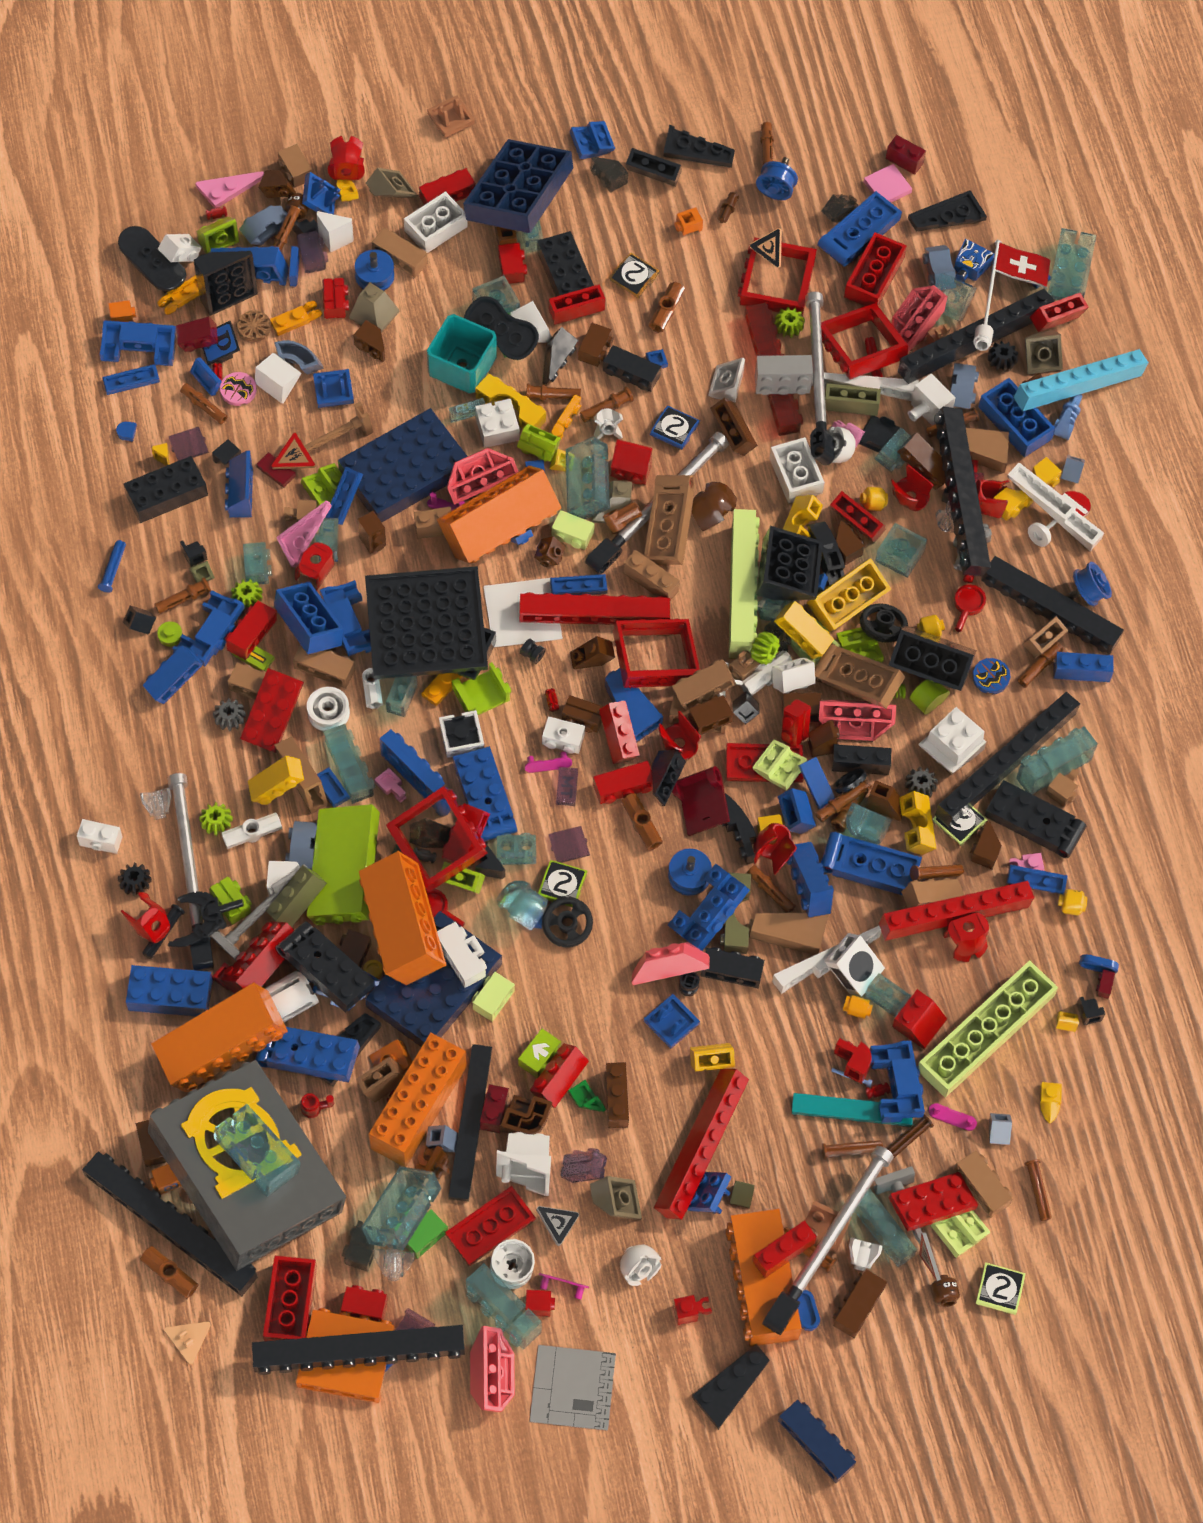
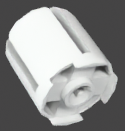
M298 970L265 988L269 991L283 1022L319 1003L316 994H312L313 990L309 985V981Z

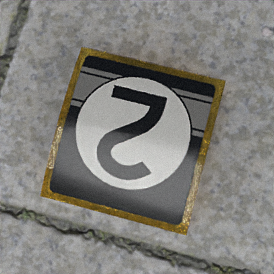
M630 253L609 279L639 299L647 286H651L660 270Z

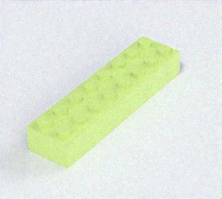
M734 509L728 653V658L737 659L738 655L743 651H748L751 654L752 644L755 638H757L756 627L758 617L756 613L758 599L756 591L759 570L757 564L759 559L758 528L760 518L756 517V510Z
M1029 960L919 1062L920 1074L946 1098L1055 996L1058 987Z

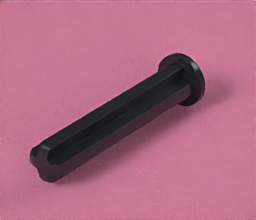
M175 904L171 905L172 909L167 915L170 924L169 932L179 917L185 914V911ZM167 935L158 943L149 942L142 954L149 959L153 958Z

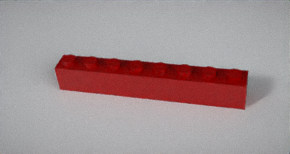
M531 592L520 594L519 622L615 625L616 621L670 619V598H665L664 596L646 597L641 595L628 597L626 595L609 596L605 594L591 596L589 594L571 595L568 593L553 595L552 593L534 594Z
M1024 881L884 913L878 924L884 940L887 941L947 927L951 921L976 912L986 918L1029 908L1035 897L1029 882Z
M720 1069L654 1205V1209L665 1218L682 1220L749 1081L737 1069Z

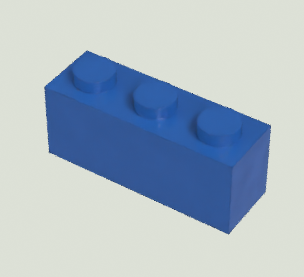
M181 645L173 651V655L168 660L160 664L159 669L155 673L147 677L143 687L157 702L165 704L204 664L190 648Z
M1057 652L1053 662V679L1110 682L1114 672L1113 655Z

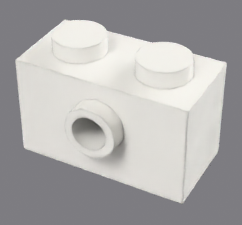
M166 234L158 250L170 262H193L198 257L202 247L189 234Z
M805 657L772 666L773 687L782 693H789L795 689H805L809 685L815 684L814 662Z
M548 716L542 735V745L550 749H561L569 754H579L585 735V726Z
M82 819L77 839L79 846L117 854L122 840V833L120 827Z

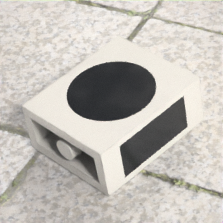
M851 933L844 937L824 961L849 994L861 997L885 969L860 935Z

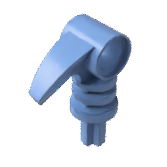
M1082 394L1073 396L1069 402L1064 403L1061 415L1054 424L1055 436L1069 440L1077 415L1081 411L1079 404Z

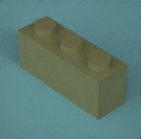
M827 383L825 390L826 411L878 416L881 389Z
M302 865L266 911L275 921L287 922L292 927L327 883L317 873Z

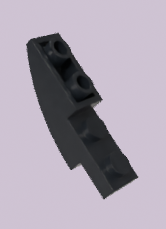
M826 522L808 524L807 528L811 535L810 538L823 541L821 567L823 573L828 577L826 583L828 587L844 575L843 569L845 564L837 542Z
M725 793L730 822L722 824V827L725 826L727 832L733 831L734 840L738 841L740 845V857L745 859L746 865L754 863L755 853L752 848V844L756 840L754 828L740 806Z

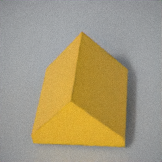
M167 443L153 446L151 448L153 458L165 466L170 465Z
M1059 1011L1056 1029L1076 1032L1079 1024L1078 1015Z

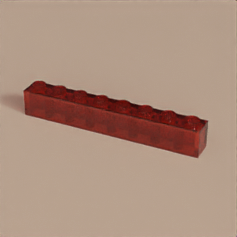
M767 303L746 306L745 320L756 358L757 356L784 355L780 351L781 341L776 337V325L772 323V310L768 309ZM793 394L767 395L778 435L799 433L801 425H803L802 414L798 413V400L794 399Z

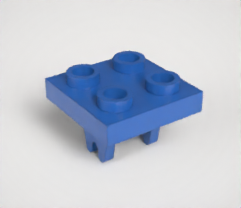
M309 172L305 174L302 204L316 212L334 215L335 200L340 197L337 193L341 189Z
M349 369L313 374L318 408L354 403Z
M674 994L644 1018V1022L670 1049L700 1024L697 1017Z
M705 1172L687 1210L721 1214L722 1210L718 1205L722 1196L726 1195L729 1197L731 1193L726 1189L731 1176L722 1172Z

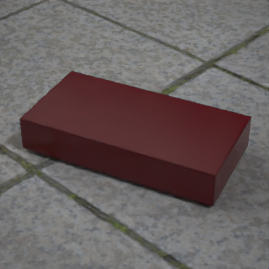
M268 452L256 464V467L284 488L296 477V473L291 469H272L271 465L276 457Z

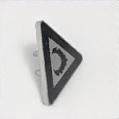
M543 1206L536 1208L555 1244L560 1246L579 1217V1213Z

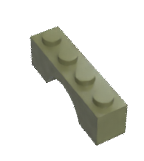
M729 873L747 888H751V874ZM750 891L740 903L749 900ZM733 913L723 924L725 928L724 934H721L720 945L724 946L725 952L735 951L747 954L749 928L739 923Z

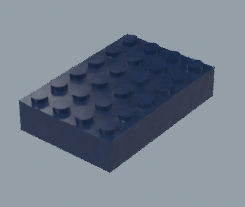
M508 139L463 203L466 220L531 233L573 170L572 152Z
M430 408L338 460V468L342 474L345 467L363 474L355 494L369 513L374 511L380 521L384 522L430 496V493H435L447 486L454 462L468 456Z
M441 911L434 917L437 931L455 922ZM464 929L467 934V937H465L466 939L470 938L471 936H474L469 931ZM476 937L485 952L478 957L479 959L482 958L487 966V969H485L486 976L483 979L464 988L444 955L446 966L408 985L385 975L379 982V985L375 986L365 998L366 1007L422 1047L430 1033L440 1038L445 1034L470 1004L477 991L480 992L484 987L483 983L486 978L492 976L502 965V955ZM468 945L471 952H475L472 946Z

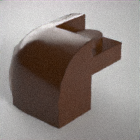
M721 482L706 483L705 492L701 491L693 498L691 510L701 530L705 531L724 521L723 516L729 511H734L737 497L726 484Z
M514 1095L510 1107H507L502 1120L501 1131L506 1133L521 1132L530 1135L540 1133L547 1122L552 1102L536 1096L529 1100Z

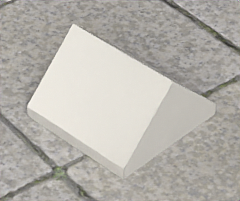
M317 211L318 233L330 252L353 242L351 218Z
M533 301L509 314L514 318L532 323L539 333L538 343H547L551 339L550 331Z
M272 353L255 367L256 385L284 404L301 372L275 353Z
M744 358L716 366L708 396L720 400L726 398L736 402L744 373Z
M269 861L267 876L269 896L274 893L271 888L272 884L300 867L297 862Z

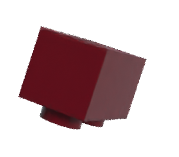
M1103 969L1102 973H1099L1098 980L1100 982L1095 990L1098 997L1109 999L1115 972Z

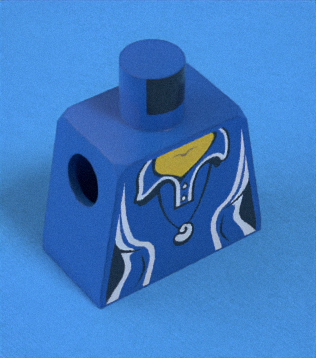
M965 239L955 261L954 269L958 272L956 279L960 282H965L967 278L976 281L993 264L995 253Z

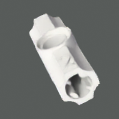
M782 650L771 663L767 665L760 664L754 673L743 681V685H740L743 692L747 691L753 696L765 685L770 686L773 684L772 666L792 661L790 654Z
M275 812L256 820L248 819L243 825L224 831L221 834L227 849L246 842H257L262 836L281 830L282 825L278 814ZM250 829H256L253 833L247 832Z

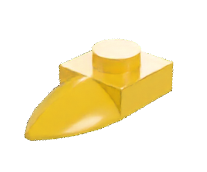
M337 180V187L341 189L338 193L341 202L359 199L358 191L351 180Z
M1042 1082L1040 1087V1107L1044 1118L1051 1124L1057 1117L1060 1109L1062 1084Z

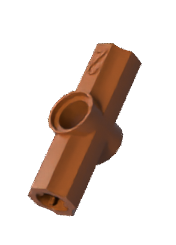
M670 282L664 296L660 298L659 306L649 323V327L657 333L663 332L670 318L674 315L675 308L684 292V287L680 283Z
M637 794L627 795L622 799L621 803L633 823L634 830L639 833L647 850L658 848L663 841L651 821L650 813L645 810ZM645 820L646 823L640 824L638 821Z
M153 1246L147 1248L142 1254L140 1261L160 1276L165 1283L171 1285L186 1299L194 1294L199 1284L178 1268L175 1262L166 1258ZM167 1269L175 1270L170 1276L164 1275Z

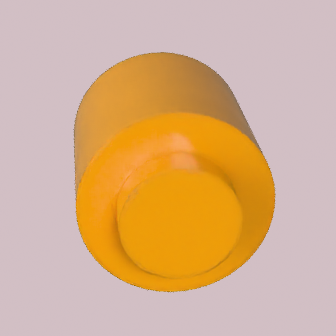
M854 995L852 997L846 996L843 1011L849 1015L865 1019L866 1016H870L873 1005L869 1004L870 1000Z

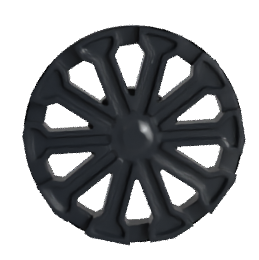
M862 768L855 769L840 777L833 785L834 791L837 794H842L850 791L852 787L853 789L860 785L859 783L866 779L867 774Z

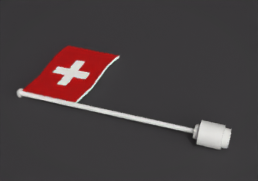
M1000 240L995 241V256L984 324L978 325L975 329L973 343L976 349L985 351L992 344L993 329L987 325L995 271L1047 289L1050 259L1038 254L1015 249L1002 244Z

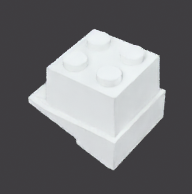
M955 707L930 731L929 735L919 743V746L931 755L937 763L941 764L951 774H954L967 762L980 754L985 749L987 741L984 740L985 731Z
M521 1132L509 1133L506 1152L497 1150L496 1176L500 1177L503 1183L512 1181L526 1186V1190L549 1196L551 1168L549 1136L540 1133L534 1135Z

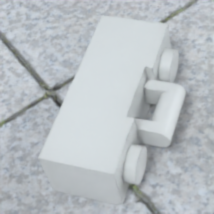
M456 922L437 931L443 954L464 988L486 976L485 969H487V966L482 958H478L485 952L475 936L466 939L467 934L462 926L459 927ZM468 945H471L475 952L472 953Z

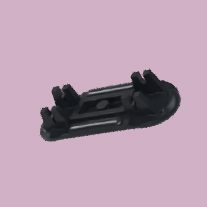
M130 226L120 233L118 237L120 251L158 290L167 293L180 287L185 282L187 276L185 268L179 262H170L158 250L160 242L147 229L140 226Z

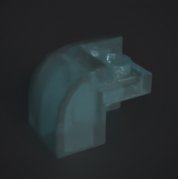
M853 802L846 817L847 829L854 837L877 845L882 843L892 822L891 819Z
M513 881L507 884L496 898L499 908L504 907L510 913V918L531 931L541 918L548 899L533 891L530 883L526 881Z

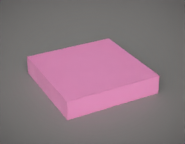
M894 164L864 178V183L872 194L877 191L889 202H894L912 193L911 186Z

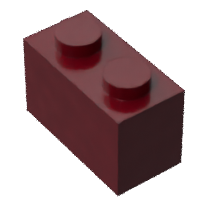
M896 134L887 146L885 159L915 175L924 164L926 150Z
M209 316L176 325L177 344L184 352H192L195 349L210 347L218 343L217 324Z
M489 1084L480 1119V1130L500 1134L501 1123L509 1097V1088Z

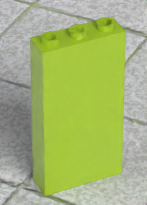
M373 804L319 809L312 871L317 873L327 884L308 906L307 917L315 925H325V923L342 924L347 921L359 923L362 920H369L368 913L370 912L364 901L365 893L359 882V879H361L359 871L375 863L380 812Z

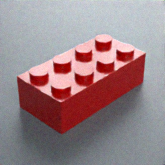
M874 232L846 284L844 298L864 306L875 302L879 306L905 258L907 245Z
M267 922L261 928L262 932L249 942V947L237 956V961L233 966L228 967L224 971V976L220 981L234 994L252 983L262 987L285 960L277 952L276 946L294 931L287 922Z
M274 1256L263 1331L264 1341L307 1337L317 1272L316 1259Z

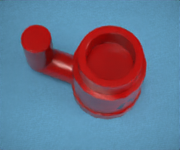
M312 1093L305 1094L300 1101L301 1112L307 1118H315L320 1114L321 1109L331 1108L335 1104L332 1095H328L325 1101H319L318 1097Z

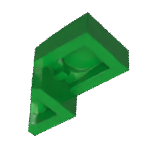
M586 1080L568 1090L569 1095L578 1108L599 1112L606 1111L603 1103L598 1096H595Z

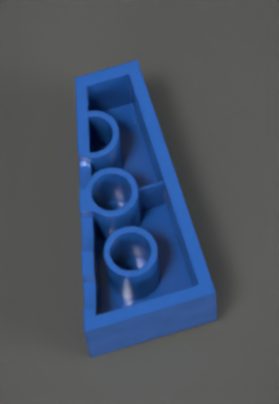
M279 247L211 248V252L251 251L256 279H262L263 283L278 281L279 285H286L289 266Z
M812 842L795 844L797 849L786 863L791 866L792 880L796 881L797 895H801L802 909L806 910L808 917L831 914L834 889L832 885H828L829 878L827 874L824 875L823 865L819 863V858Z

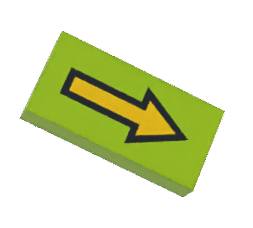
M257 646L246 660L232 653L234 657L259 671H266L275 660L273 655Z

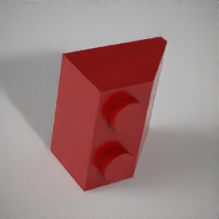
M617 439L610 476L617 480H627L634 484L646 485L652 464L653 448Z
M917 989L895 1017L892 1027L925 1050L945 1024L947 1018L934 1000Z

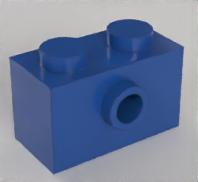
M791 788L778 796L785 825L790 832L803 834L816 826L807 792Z

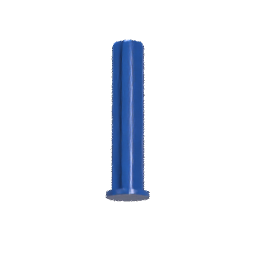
M121 540L115 542L103 579L98 584V589L103 592L110 593L113 590L111 586L126 547V543Z

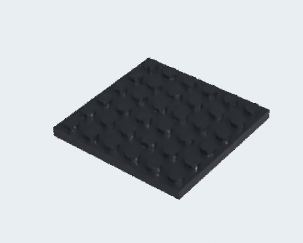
M478 566L365 576L374 679L488 670Z

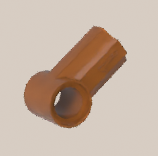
M633 501L618 510L614 509L603 516V519L611 533H616L623 529L626 524L642 516V512L638 504Z

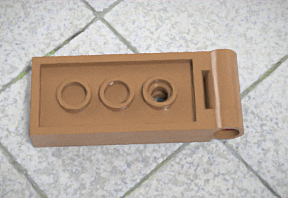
M657 475L655 478V489L644 556L655 564L683 565L694 497L695 479L693 475Z
M832 643L815 666L816 681L824 682L826 686L885 709L889 706L905 678L899 669L843 649Z

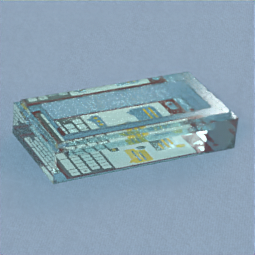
M480 398L450 407L449 419L451 423L475 416V406L485 404L484 399Z

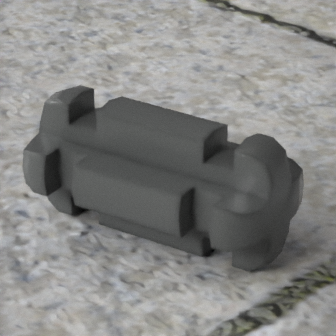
M415 847L413 850L419 860L431 861V863H434L437 855L435 852L431 853V851L422 848L419 850L418 847Z

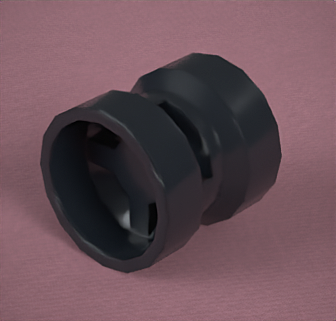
M529 638L521 647L520 654L524 657H529L531 662L537 664L544 656L546 649L541 645L537 646L535 641Z
M692 972L681 975L679 990L683 995L693 996L697 993L700 981L697 973Z

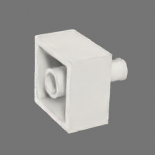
M930 374L915 385L911 402L914 408L908 411V416L912 421H916L923 416L931 425H934L935 414L943 406L953 408L956 397L934 375Z

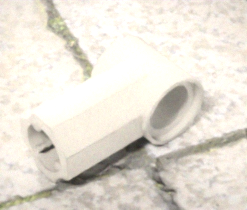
M368 668L362 674L366 707L376 709L383 706L380 679H375L372 682L367 681L370 677L374 678L373 668Z

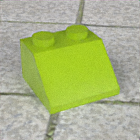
M231 217L219 219L215 223L203 226L196 231L198 242L206 254L211 252V248H227L239 242L237 222Z

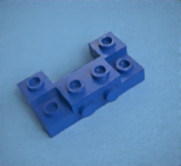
M104 320L100 359L101 361L119 362L121 350L155 352V365L173 366L177 334L176 326Z
M356 581L320 589L321 598L344 628L342 644L347 656L364 650L365 653L371 652L370 630L362 631L351 606L362 601V594L357 589Z
M213 590L210 592L208 602L202 604L203 610L210 613V615L196 634L195 640L182 634L179 645L172 648L173 651L181 645L190 648L204 664L203 666L207 665L213 654L216 655L219 650L221 651L225 647L227 635L235 630V622L244 610L243 602L225 597Z
M716 863L704 878L713 888L691 917H688L679 910L668 924L672 930L702 951L716 933L722 929L723 924L734 913L737 906L750 891L743 883Z
M900 1041L894 1044L871 1046V1069H887L893 1099H881L878 1104L881 1123L901 1122L903 1118L923 1117L925 1113L922 1099L923 1085L919 1083L920 1070L919 1066H916L912 1042Z

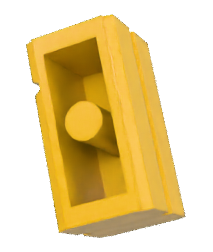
M730 1043L690 1047L691 1067L695 1072L704 1071V1069L714 1070L735 1067L734 1049Z

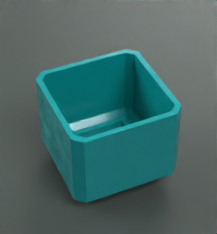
M455 314L448 315L427 349L429 376L469 394L475 393V388L486 377L497 358L495 332ZM464 362L467 366L463 368L458 364Z

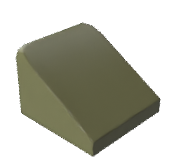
M208 561L189 568L196 583L201 581L203 577L206 581L215 578Z
M735 1181L730 1204L750 1209L755 1185Z

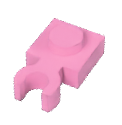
M1041 853L1022 855L1021 860L1012 858L1008 862L1009 865L1014 864L1020 867L1045 871Z

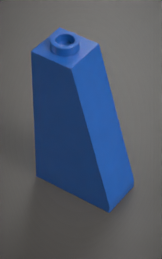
M620 668L607 674L605 678L607 693L612 703L626 701L637 743L657 729L659 723H663V715L638 687L624 688Z

